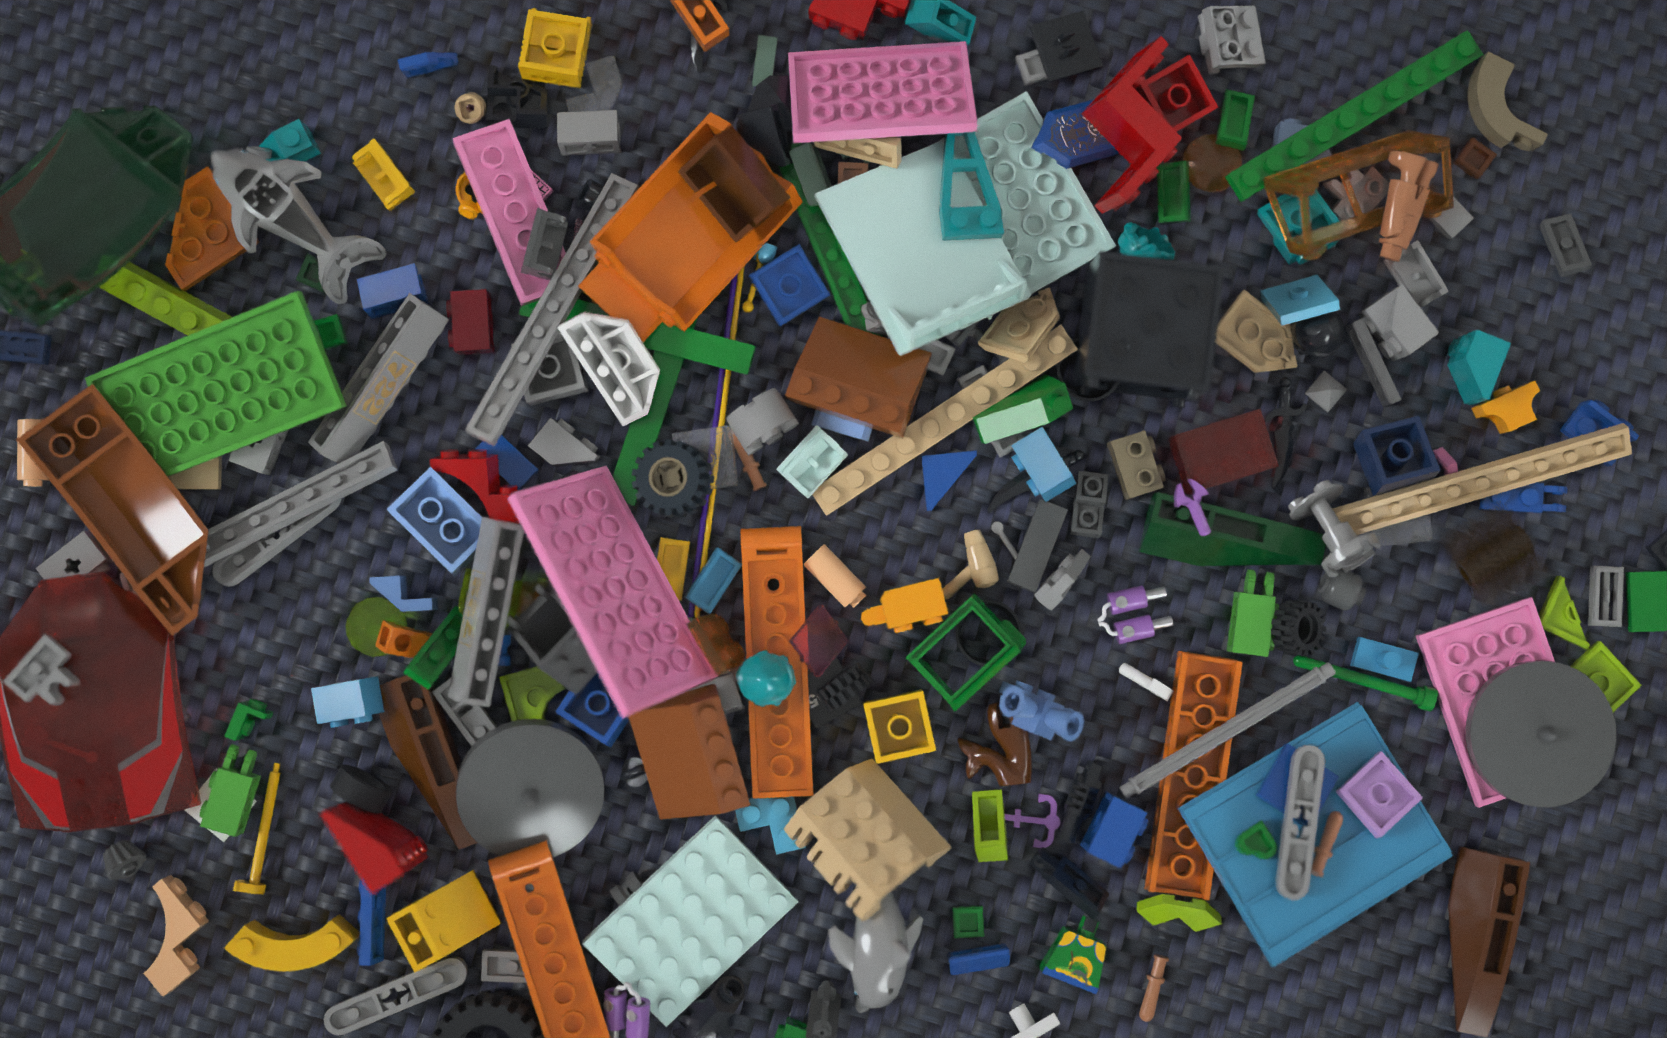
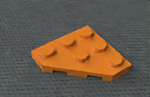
M208 166L182 183L180 192L182 198L179 212H176L171 234L173 240L170 253H167L165 266L183 291H187L247 251L237 240L231 222V204L213 178V170Z

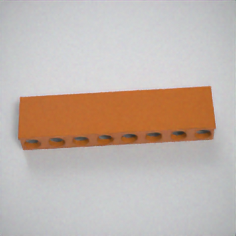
M1182 651L1177 652L1172 688L1174 692L1171 695L1163 759L1235 717L1243 662L1223 657ZM1232 738L1159 781L1144 889L1149 892H1161L1210 900L1214 869L1186 824L1178 807L1226 780Z

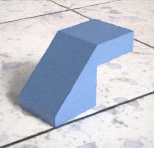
M406 576L370 577V584L401 612L438 610L437 598L407 599Z

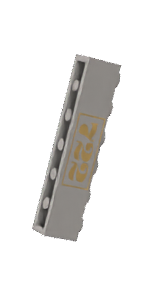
M409 293L342 391L347 407L327 414L308 443L321 455L338 464L360 453L368 438L376 431L377 425L385 413L393 406L394 400L402 388L410 381L411 375L419 363L427 356L428 350L436 338L444 331L449 319Z
M482 517L448 692L449 698L461 704L490 707L524 533L522 525L518 523Z

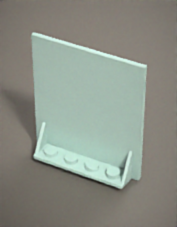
M944 140L903 156L897 169L880 165L875 169L817 192L814 195L899 355H904L957 330L964 329L986 317L991 320L993 314L1027 300L1031 296L1026 280L1021 276L1001 238L943 241L939 205ZM953 172L950 207L983 206L966 173Z

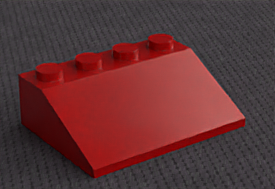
M347 801L320 813L370 894H373L428 858L426 851H428L427 845L419 835L415 836L412 831L382 813L375 814L365 811Z

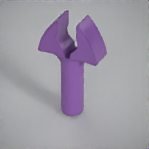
M1188 479V483L1193 490L1191 498L1186 497L1181 484H1177L1174 493L1175 507L1181 505L1188 507L1199 535L1206 536L1211 533V529L1201 508L1200 501L1202 496L1208 495V492L1198 482Z

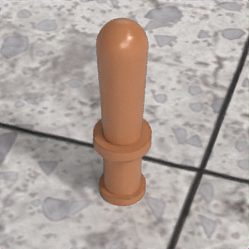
M731 429L730 439L744 465L743 472H747L751 480L753 491L766 487L767 483H764L758 469L760 466L759 462H755L753 454L747 455Z
M1333 811L1328 815L1319 847L1314 849L1316 855L1311 869V874L1322 878L1328 858H1332L1333 853L1331 849L1343 823V816L1338 811Z
M1154 954L1155 959L1151 974H1147L1149 982L1139 1011L1140 1018L1145 1022H1149L1154 1018L1160 986L1165 982L1163 974L1169 958L1159 954Z

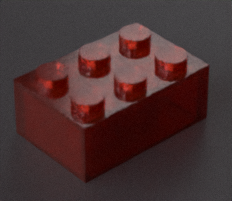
M1261 409L1168 438L1186 495L1193 493L1188 479L1198 482L1207 489L1279 466Z

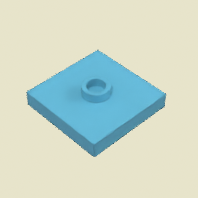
M1318 275L1260 290L1261 300L1282 326L1340 309L1339 299Z

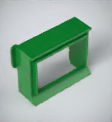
M974 593L919 644L906 659L941 694L955 712L1026 645V638L1009 620L1001 622ZM973 610L1006 646L954 693L922 656Z

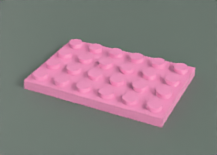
M966 41L788 52L793 143L977 132V117Z
M1527 597L1416 635L1432 685L1438 690L1437 699L1475 807L1478 808L1506 798L1484 782L1473 766L1468 753L1465 737L1466 720L1475 695L1490 677L1508 666L1525 661L1555 662L1532 597Z

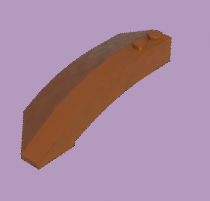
M91 384L18 437L16 441L73 508L132 585L134 591L173 636L198 617L209 530L131 429L95 385Z

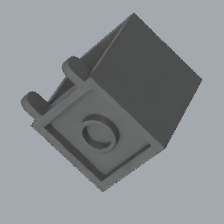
M538 584L535 587V590L540 594L538 598L517 619L511 615L507 616L506 622L511 625L508 629L539 669L576 695L598 670L555 588L551 584L547 588Z

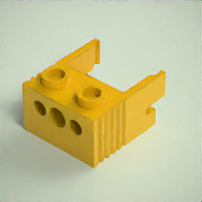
M536 8L528 9L523 35L524 40L522 41L523 46H521L522 51L519 57L520 62H518L521 78L581 88L592 28L591 17L580 18L537 11Z

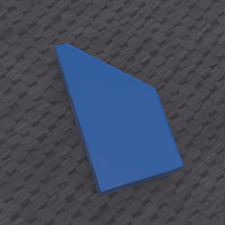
M425 52L397 59L400 70L407 78L459 64L457 53Z

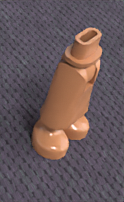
M1390 151L1388 160L1391 165L1400 169L1401 178L1400 180L1391 179L1389 183L1380 230L1381 236L1385 237L1379 239V243L1383 244L1380 257L1399 262L1402 250H1407L1415 234L1429 194L1427 188L1430 180L1437 173L1439 165L1419 155L1401 151Z

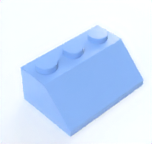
M430 467L387 508V511L455 577L475 557L482 517Z

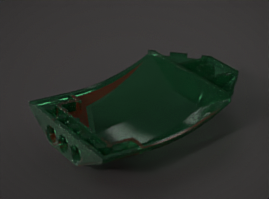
M143 106V110L126 111L125 107H101V112L84 113L81 108L71 109L72 114L44 148L22 169L0 185V306L13 318L39 328L96 290L127 265L154 237L177 207L182 198L193 136L191 132L157 106Z

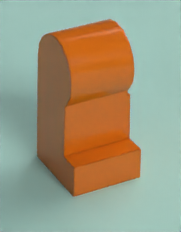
M383 620L375 646L386 654L414 658L433 633L415 630L411 627Z

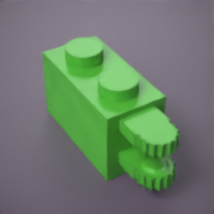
M1247 570L1244 591L1234 592L1227 652L1268 657L1269 651H1273L1275 644L1272 639L1275 638V635H1271L1272 619H1277L1274 613L1276 609L1279 610V604L1275 603L1276 597H1273L1274 573L1267 572L1265 574L1262 595L1254 594L1255 570Z
M231 744L226 753L223 766L214 771L210 777L208 787L211 789L209 799L205 800L202 804L199 816L202 818L200 827L236 837L245 831L261 775L252 773L257 757V752L254 750H248L242 769L234 768L239 754V746Z

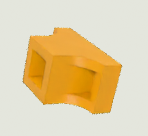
M1536 381L1525 383L1512 390L1507 385L1492 392L1494 398L1471 409L1476 419L1481 417L1488 418L1494 422L1499 434L1507 433L1537 420L1532 409V400L1540 392Z

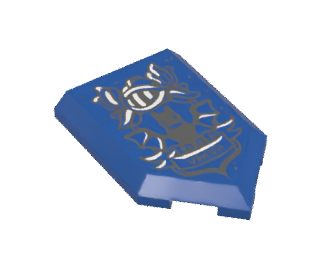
M1093 100L1047 112L1040 132L1031 147L1040 154L1045 153L1055 159L1057 164L1066 169L1119 154L1115 147L1081 114Z

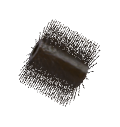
M1500 511L1501 515L1499 513L1498 515L1492 513L1495 520L1493 518L1491 520L1488 516L1489 520L1486 518L1488 523L1482 521L1483 525L1481 524V526L1476 521V528L1473 526L1474 529L1472 531L1469 529V534L1464 531L1465 536L1462 531L1461 533L1458 531V538L1454 534L1455 538L1452 536L1454 541L1450 537V540L1448 539L1449 543L1447 542L1449 547H1452L1449 553L1454 555L1451 558L1455 561L1454 564L1457 567L1455 569H1458L1460 576L1465 580V584L1467 583L1469 588L1470 586L1472 589L1474 588L1477 595L1482 596L1486 603L1491 599L1490 596L1494 601L1496 596L1499 598L1497 593L1502 598L1501 594L1504 596L1502 591L1508 593V586L1511 590V586L1514 588L1511 582L1519 586L1517 581L1519 582L1518 578L1523 583V576L1527 580L1525 576L1527 573L1533 575L1532 571L1535 573L1533 568L1539 570L1538 566H1542L1538 560L1540 555L1534 550L1536 549L1532 544L1534 542H1531L1529 536L1520 527V522L1519 525H1517L1516 520L1514 523L1511 514L1507 517L1504 511L1503 513Z

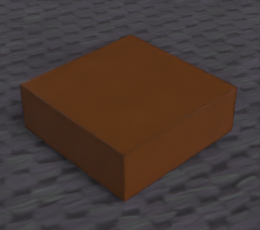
M1472 137L1453 164L1475 180H1478L1497 154Z

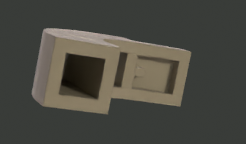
M1488 51L1478 60L1469 81L1468 105L1473 121L1479 131L1499 148L1513 141L1514 146L1521 150L1534 151L1544 144L1548 134L1519 120L1510 112L1505 101V86L1515 64Z

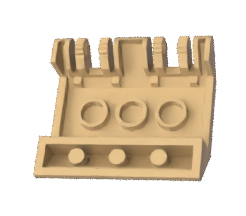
M872 758L842 771L801 805L784 828V831L791 840L796 839L795 844L798 848L807 846L812 838L816 837L818 841L807 855V858L810 862H815V868L831 886L836 884L833 889L838 894L846 891L853 882L857 885L856 889L847 899L846 904L849 908L855 907L853 912L861 922L866 921L881 908L880 901L923 864L929 868L951 849L946 840Z

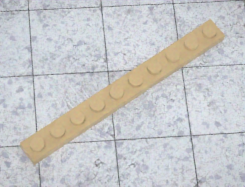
M1059 325L1049 332L1027 362L1008 359L907 426L903 439L896 436L890 437L824 481L812 495L825 515L828 516L973 420V417L1011 395L1078 350L1063 326Z
M1624 423L1339 506L1333 508V511L1341 523L1348 522L1356 535L1631 455L1629 427Z

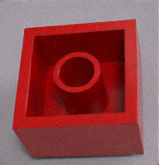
M1190 54L1147 78L1135 89L1176 132L1219 108Z

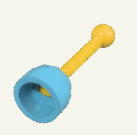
M765 243L753 256L757 262L756 270L773 260L776 255L777 246ZM753 283L751 284L747 301L742 305V309L746 313H750L754 309L752 302L756 288Z

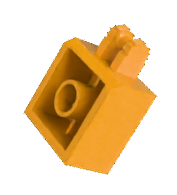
M936 578L884 591L880 597L881 605L870 607V609L861 612L860 620L867 626L886 623L887 628H894L895 633L913 629L912 623L922 620L925 626L942 622V615L948 614L940 579Z

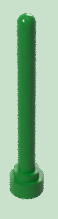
M1300 655L1295 656L1293 659L1295 666L1310 671L1315 667L1319 668L1326 664V662ZM1330 664L1335 671V674L1331 677L1413 700V704H1416L1419 709L1429 712L1433 710L1438 697V690L1436 688L1424 685L1415 689Z

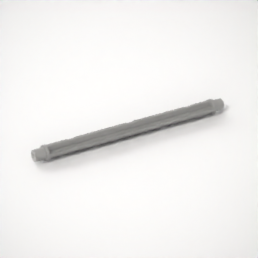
M1326 663L1319 668H1313V670L1291 682L1288 686L1281 688L1226 721L1223 725L1216 727L1133 778H1129V782L1119 787L1126 799L1136 793L1139 795L1142 791L1159 782L1167 775L1174 773L1317 686L1326 683V679L1335 674L1333 667L1330 663Z

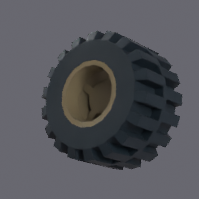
M665 439L664 443L660 441L653 443L654 447L652 449L646 447L642 451L645 454L644 457H637L635 463L639 464L638 469H632V476L636 477V481L632 482V487L638 491L635 494L637 499L643 501V506L647 509L670 518L687 517L688 513L694 514L699 511L697 507L699 505L704 506L707 503L705 497L707 494L711 495L713 489L709 488L710 483H714V476L710 475V471L713 469L711 464L706 462V456L695 447L679 440Z

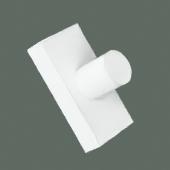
M1025 1003L1009 1012L1020 1032L1011 1038H1038L1060 1025L1055 1013L1035 1023Z

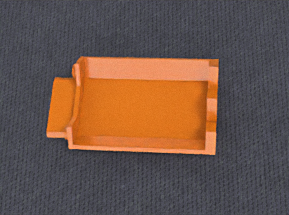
M712 112L704 118L589 242L597 252L594 257L599 264L578 287L610 317L629 320L643 343L662 322L670 328L675 325L685 332L803 202L793 183L773 173L762 153L751 148L791 198L753 232L735 243L699 198L717 186V184L713 181L695 193L678 172L715 135L732 126L730 122Z

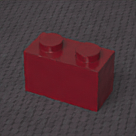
M487 289L450 291L451 300L446 301L447 316L452 318V329L448 330L449 347H453L454 352L459 355L495 353L491 293Z

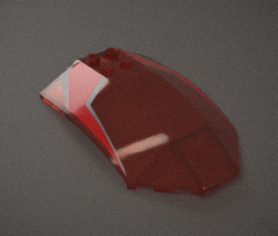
M104 572L42 579L0 636V740L20 828L76 832L131 825L201 804L182 710L174 635L172 636L139 596L130 590L126 591L111 581L113 578ZM44 635L52 636L72 654L62 667L67 668L80 681L77 686H64L62 683L58 685V692L64 697V702L59 705L49 704L39 694L31 702H25L3 682Z

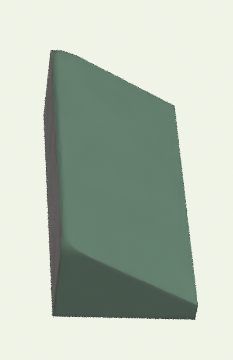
M808 142L792 149L790 156L807 203L810 206H818L819 204L814 197L815 193L832 187L819 149Z

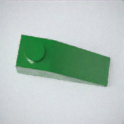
M1044 374L973 417L981 442L986 444L1049 424L1072 410L1073 406L1065 383Z

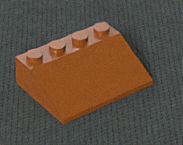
M819 317L794 368L785 396L790 402L903 439L932 353L917 348L904 355H899L891 339Z
M715 683L684 692L629 715L660 819L717 815L750 806Z

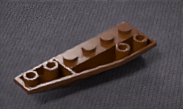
M405 675L380 685L384 712L379 713L391 748L457 848L462 849L476 844L477 842L464 827L458 812L456 785L462 763L442 706L432 693L435 690L434 684L428 690Z
M1461 846L1458 848L1448 903L1456 1031L1488 1038L1513 955L1530 862L1518 857Z

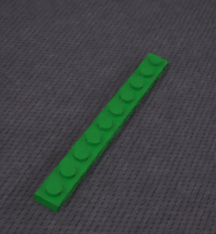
M1467 30L1230 172L1225 178L1240 202H1243L1478 60L1484 54Z

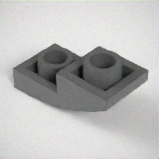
M1078 471L1070 535L1100 538L1107 497L1108 474Z

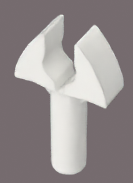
M1123 663L1119 668L1120 674L1166 701L1169 700L1174 692L1171 688L1127 663Z

